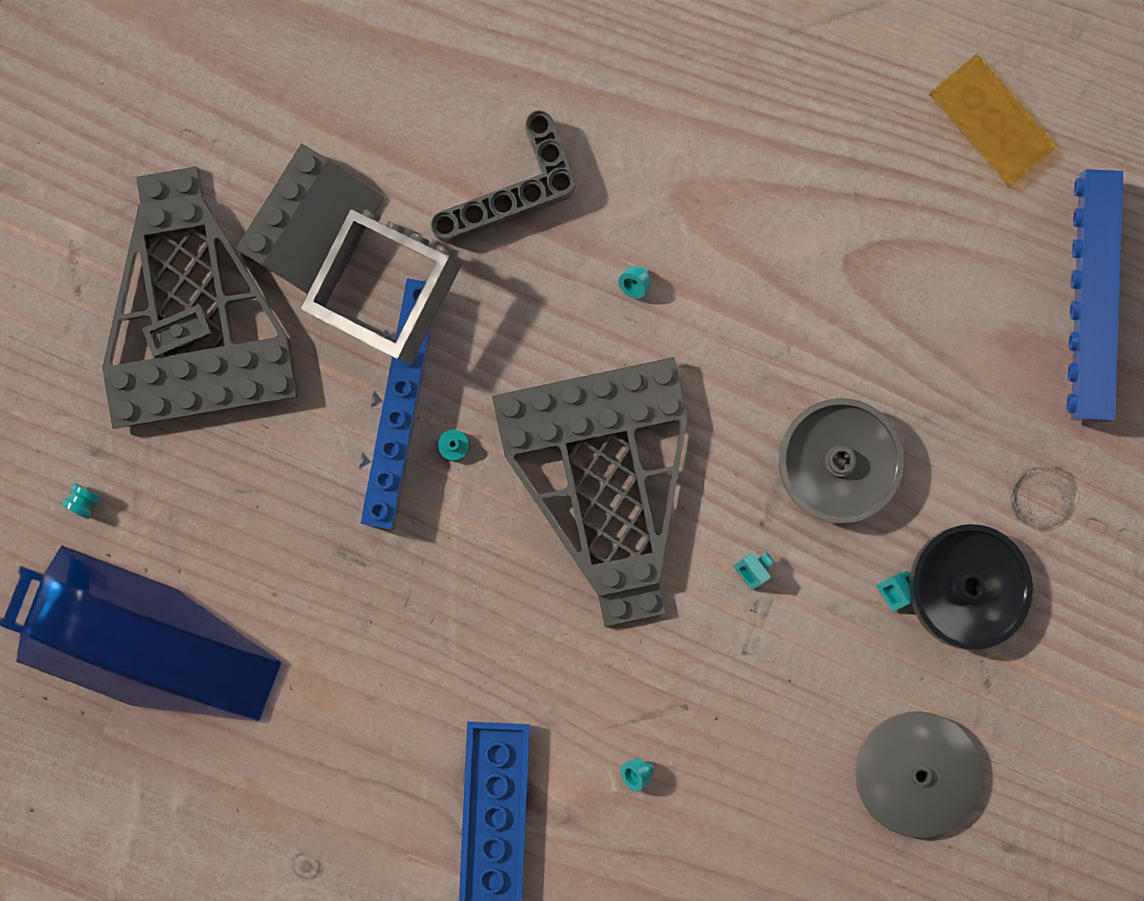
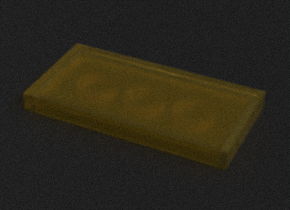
M975 54L929 93V96L1007 187L1011 186L1057 147L978 54Z

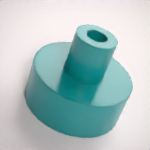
M630 266L618 279L621 290L627 296L634 299L642 298L651 288L649 271L644 267Z
M454 429L448 430L440 436L438 449L440 454L447 460L458 461L467 455L469 441L463 432ZM452 442L456 443L455 447H451Z
M633 758L621 766L622 779L632 791L638 792L651 784V773L654 772V768L650 762L644 763L639 758Z

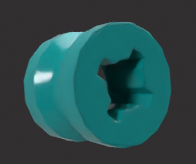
M73 483L71 487L72 493L69 498L63 500L62 505L79 516L89 519L92 515L91 509L93 505L98 504L101 497L89 489Z

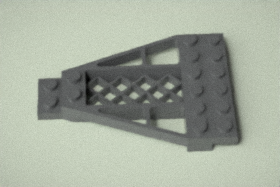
M195 166L137 176L140 205H138L102 366L112 429L298 398L289 337L204 200L199 168ZM206 229L207 238L196 230ZM187 232L179 244L167 237V235ZM193 234L206 241V244L196 257L184 249V246ZM157 237L149 247L148 239ZM217 238L226 247L251 288V292L226 296ZM163 239L176 247L166 262L153 254ZM208 250L212 268L201 261ZM181 251L194 259L184 274L171 266ZM137 252H139L149 306L145 311L124 314ZM151 256L163 264V267L155 277ZM198 264L212 272L202 287L189 279V276ZM168 269L181 277L171 292L158 284ZM213 280L217 298L206 291ZM186 281L199 289L189 305L176 297V294ZM156 286L168 294L160 308ZM203 294L217 302L206 317L208 324L222 332L212 347L198 340L197 342L207 349L189 352L195 343L193 342L186 345L181 353L178 350H174L173 352L176 355L167 356V354H162L152 359L113 365L122 321L150 317L152 324L161 320V317L167 318L163 313L173 299L185 306L186 309L194 307ZM257 298L276 329L277 336L234 344L228 305L232 302ZM218 310L222 328L211 321ZM157 329L153 331L156 347L160 348L162 347L160 331ZM224 340L225 346L219 347Z
M675 357L493 395L492 399L505 458L597 593L604 625L610 626L666 614L659 583L688 418ZM678 421L680 428L673 466L644 471L641 468L634 437L635 430ZM626 432L628 443L615 434ZM608 436L600 450L585 442ZM611 438L627 447L618 462L602 453ZM577 443L570 456H568L566 445ZM581 444L596 453L587 469L572 460ZM558 447L561 450L568 485L563 490L537 495L514 461V457L516 455ZM629 450L635 474L620 465ZM599 456L615 465L606 481L590 471ZM570 463L585 472L576 487ZM618 468L633 477L624 493L608 483ZM671 472L662 533L656 535L644 480L649 476ZM588 474L603 484L594 499L578 490ZM636 480L642 504L627 495ZM606 486L621 495L612 511L597 502ZM576 493L591 502L582 517ZM565 494L571 497L582 547L581 552H576L543 504L542 499ZM624 498L640 507L631 523L615 514ZM594 504L610 514L601 529L584 520ZM642 510L648 534L633 525ZM612 516L628 526L619 541L603 532ZM583 523L598 532L589 547ZM631 528L646 537L637 553L621 544ZM600 535L616 544L607 560L591 550ZM650 540L652 553L640 555ZM619 547L634 556L610 561ZM589 553L604 563L592 565Z

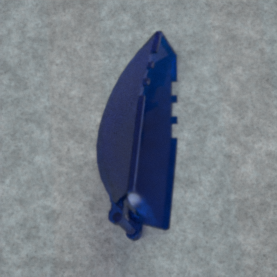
M61 545L44 573L20 565L17 572L20 574L5 615L0 617L1 627L20 633L16 662L131 706L261 720L282 661L237 632L232 626L217 618L209 610L197 604L179 589ZM34 579L39 581L40 584L23 625L16 622L31 581Z

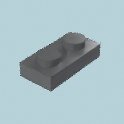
M199 304L142 328L153 357L165 355L213 334L203 309ZM159 329L162 347L160 348L156 347L153 331Z

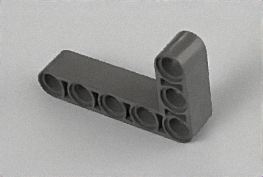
M542 110L533 111L529 114L525 123L527 136L542 174L438 212L431 220V230L437 240L443 243L453 242L561 202L572 196L575 189L574 175L550 114ZM538 120L544 121L548 125V129L540 134L535 133L531 129V125ZM547 149H554L558 152L559 157L554 162H546L542 158V153ZM559 177L566 178L570 182V186L564 191L556 190L552 184ZM529 188H536L540 191L541 196L537 201L530 202L524 198L525 191ZM503 198L508 199L512 203L511 209L504 213L498 212L495 209L496 202ZM477 209L483 213L481 221L474 224L466 220L467 213L470 210ZM443 220H450L454 224L453 230L448 234H441L437 231L438 224Z

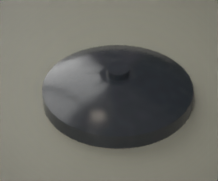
M966 524L945 529L924 544L912 565L909 591L917 618L933 637L957 649L979 650L1001 644L1021 627L1030 610L1033 582L1026 558L1010 538L991 527Z

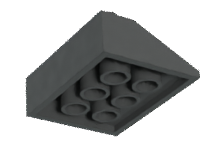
M301 143L236 249L242 255L308 294L350 210L352 209L360 214L363 213L364 209L375 213L384 197L327 158Z

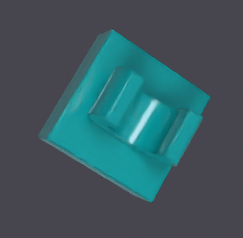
M751 552L735 563L733 567L748 587L753 590L771 578L766 568L775 561L768 552L759 558Z
M899 572L876 585L892 612L911 603L909 583L906 580L910 576V572Z

